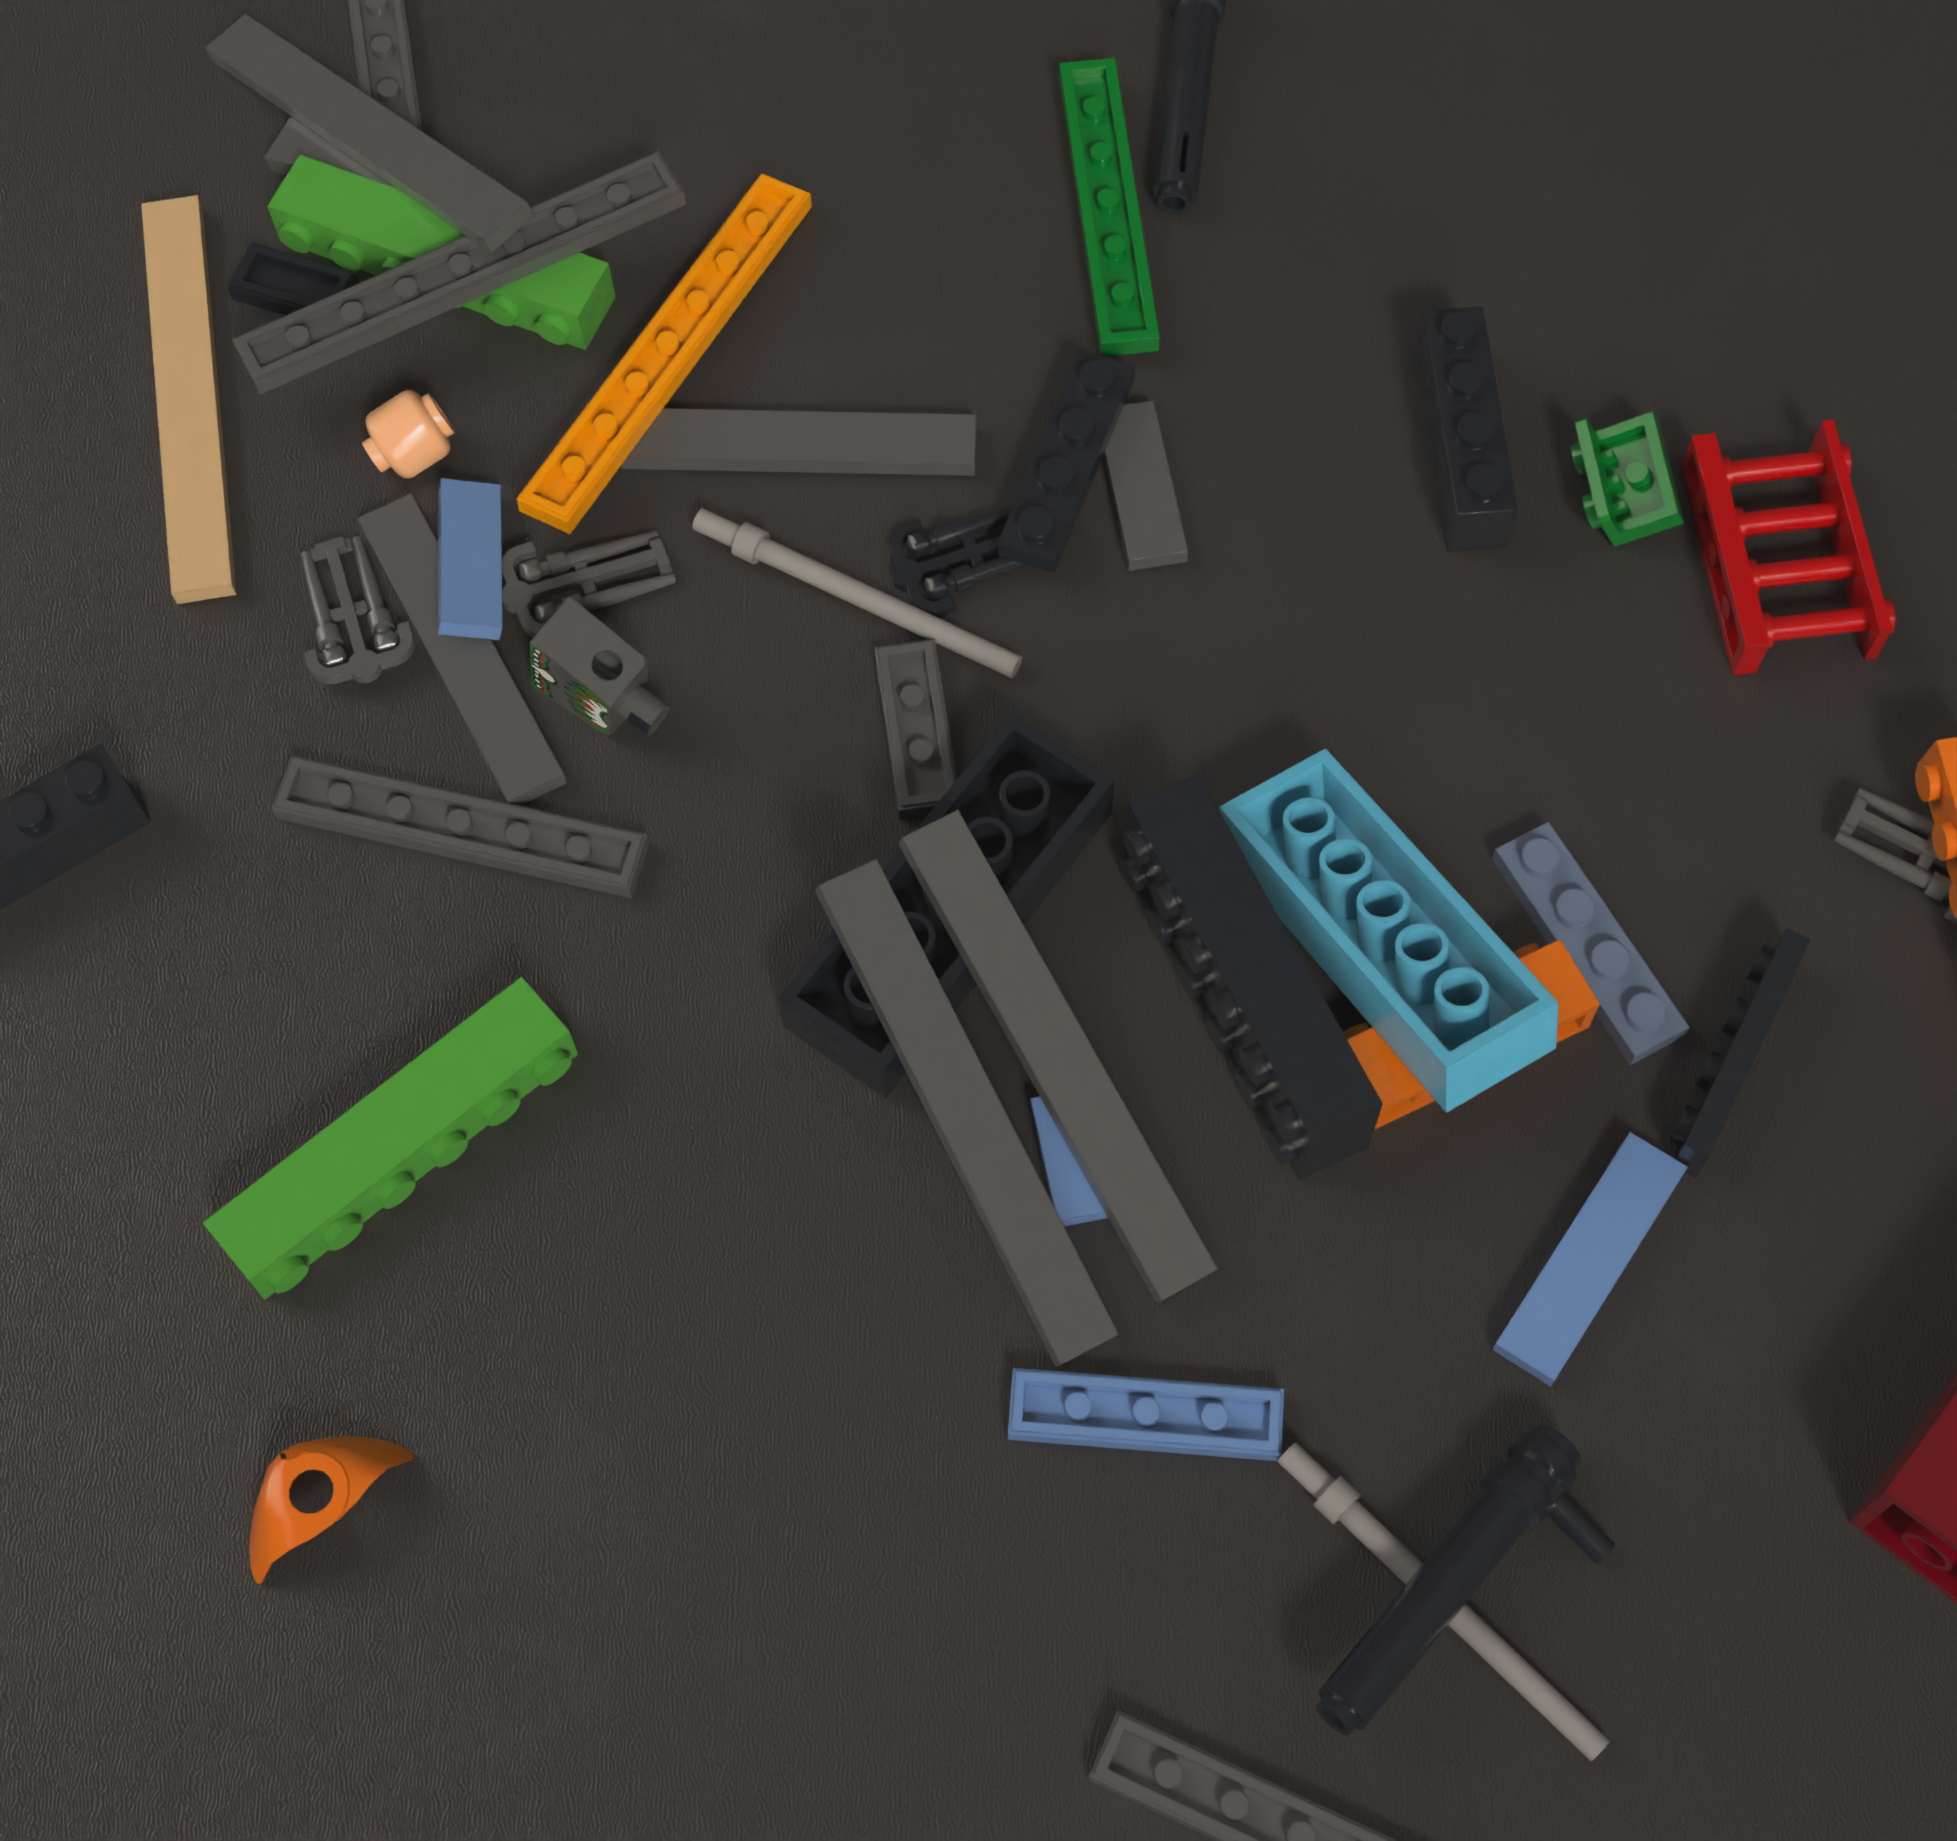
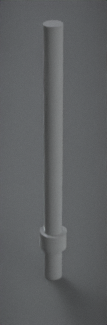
M701 508L694 518L693 530L731 547L732 555L753 565L759 561L768 564L928 640L935 639V643L1011 679L1014 678L1019 670L1022 656L771 540L770 533L749 522H745L741 526L704 508Z
M1297 1442L1293 1443L1277 1462L1317 1499L1313 1506L1333 1525L1340 1521L1403 1583L1407 1584L1422 1566L1423 1562L1358 1501L1361 1494L1342 1476H1339L1337 1479L1333 1478ZM1467 1604L1463 1606L1448 1626L1592 1762L1609 1744L1610 1740Z

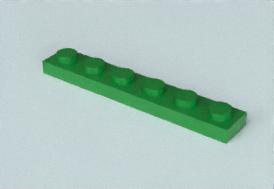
M1115 58L1059 63V81L1100 355L1106 357L1159 351L1160 337Z

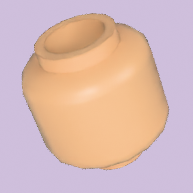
M406 390L366 416V428L371 437L363 441L362 444L373 463L381 472L391 467L399 476L409 479L447 456L451 449L448 437L454 434L455 431L447 416L430 393L421 397L413 390Z

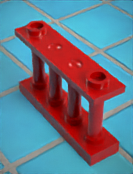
M1834 420L1821 422L1808 452L1733 461L1727 455H1721L1716 433L1692 435L1681 463L1680 471L1732 675L1756 673L1767 649L1773 646L1774 641L1857 632L1864 660L1876 659L1889 634L1894 632L1895 610L1891 599L1883 597L1850 479V449L1846 442H1840ZM1814 476L1821 501L1819 504L1744 512L1742 507H1735L1731 489L1735 484ZM1828 527L1835 552L1833 556L1757 564L1755 559H1748L1744 541L1746 536ZM1842 579L1850 608L1771 617L1769 612H1762L1758 593L1760 588Z

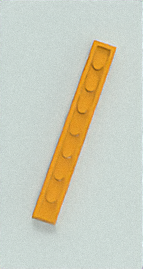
M760 174L516 498L520 512L568 534L572 533L811 209V193L766 174Z

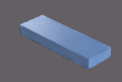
M441 478L438 490V635L500 640L502 631L501 485Z

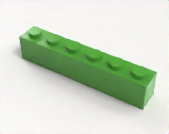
M301 154L267 206L280 241L290 249L299 253L312 252L333 260L346 270H362L373 275L381 274L466 236L395 187ZM579 252L456 308L463 306L487 315L491 320L500 325H516L533 331L548 342L556 345H564L566 343L586 350L616 295L609 263Z
M521 976L203 1222L204 1226L264 1300L275 1292L283 1293L292 1289L307 1275L310 1264L328 1250L336 1251L351 1243L361 1232L362 1224L383 1207L390 1209L403 1202L415 1189V1182L435 1166L444 1167L454 1162L466 1150L468 1140L486 1126H497L510 1118L518 1109L520 1100L540 1084L542 1086L550 1085L561 1078L570 1068L572 1059L578 1055L570 1031Z

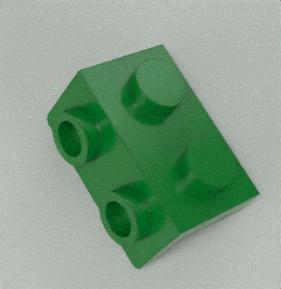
M1653 411L1597 431L1593 429L1587 417L1575 421L1579 442L1571 445V453L1581 479L1588 477L1591 493L1583 495L1582 498L1587 518L1593 530L1602 527L1613 546L1616 547L1684 524L1660 424Z

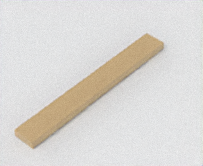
M198 195L141 203L171 594L176 604L237 595L203 206Z

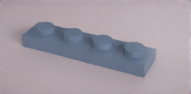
M1549 822L1495 849L1492 861L1547 943L1551 944L1559 939L1562 941L1600 1003L1596 1012L1597 1017L1629 1065L1640 1061L1685 1036L1689 1029L1688 1024Z

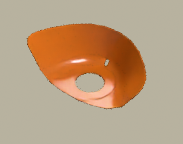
M347 1435L299 1442L282 1451L267 1467L253 1509L249 1553L250 1568L256 1583L261 1584L274 1561L289 1550L314 1538L333 1525L334 1522L338 1521L357 1503L368 1487L390 1467L412 1460L414 1454L399 1444L378 1438ZM305 1471H323L330 1477L333 1483L331 1501L324 1509L317 1513L307 1514L298 1511L290 1500L292 1482L299 1474Z

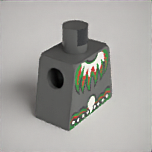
M571 597L565 600L530 641L532 688L604 735L610 736L622 722L626 720L645 735L650 736L666 718L670 706L647 690L649 663L645 657Z

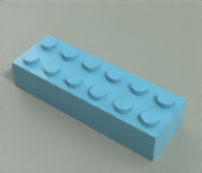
M1326 748L1219 806L1221 815L1279 919L1446 1113L1556 1049L1559 1002Z

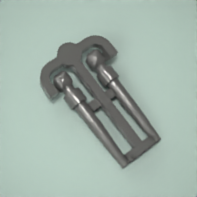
M656 530L594 545L564 554L563 551L546 555V560L542 562L537 560L536 549L532 541L511 548L502 558V576L506 584L502 588V605L508 612L517 614L521 628L532 638H534L568 597H571L589 612L676 583L669 558ZM645 545H649L650 547L649 550L632 554L592 567L587 566L588 564L595 563ZM519 563V574L522 581H519L517 579L516 573L514 571L515 567ZM657 565L661 575L597 592L594 584ZM575 568L576 571L570 573V570ZM551 575V579L544 580L545 576ZM582 587L585 596L581 597L578 593L561 598V604L555 605L554 602H548L538 605L535 608L536 621L531 617L529 609L532 607L533 601Z
M341 536L314 544L315 548L301 553V560L317 623L315 634L319 648L323 652L322 654L316 652V649L303 652L307 667L312 677L323 684H337L351 679L359 683H370L380 676L382 670L404 663L413 654L415 640L409 621L397 624V630L395 633L393 632L395 628L390 610L384 606L362 537L355 536L352 539H344ZM353 550L365 600L353 603L340 554ZM326 558L329 562L341 607L332 610L329 608L314 563ZM368 613L366 618L370 632L374 636V645L378 654L367 650L357 616ZM342 620L346 622L354 651L349 660L345 650L342 648L343 640L339 626L335 624V622Z
M1859 787L1833 841L1888 872L1924 889L1923 894L1939 902L1943 899L1949 901L1951 879L1936 871L1933 874L1927 872L1931 863L1947 870L1946 860H1939L1933 848L1932 828L1934 821ZM1866 805L1927 836L1928 839L1925 840L1864 810ZM1856 826H1859L1918 855L1919 858L1916 865L1852 837ZM1949 902V907L1943 918L1957 924V919L1952 913Z

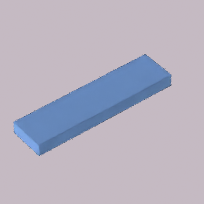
M1630 1132L1492 1350L1551 1387L1688 1167Z
M1013 1368L1008 1440L1278 1461L1282 1452L1284 1389Z

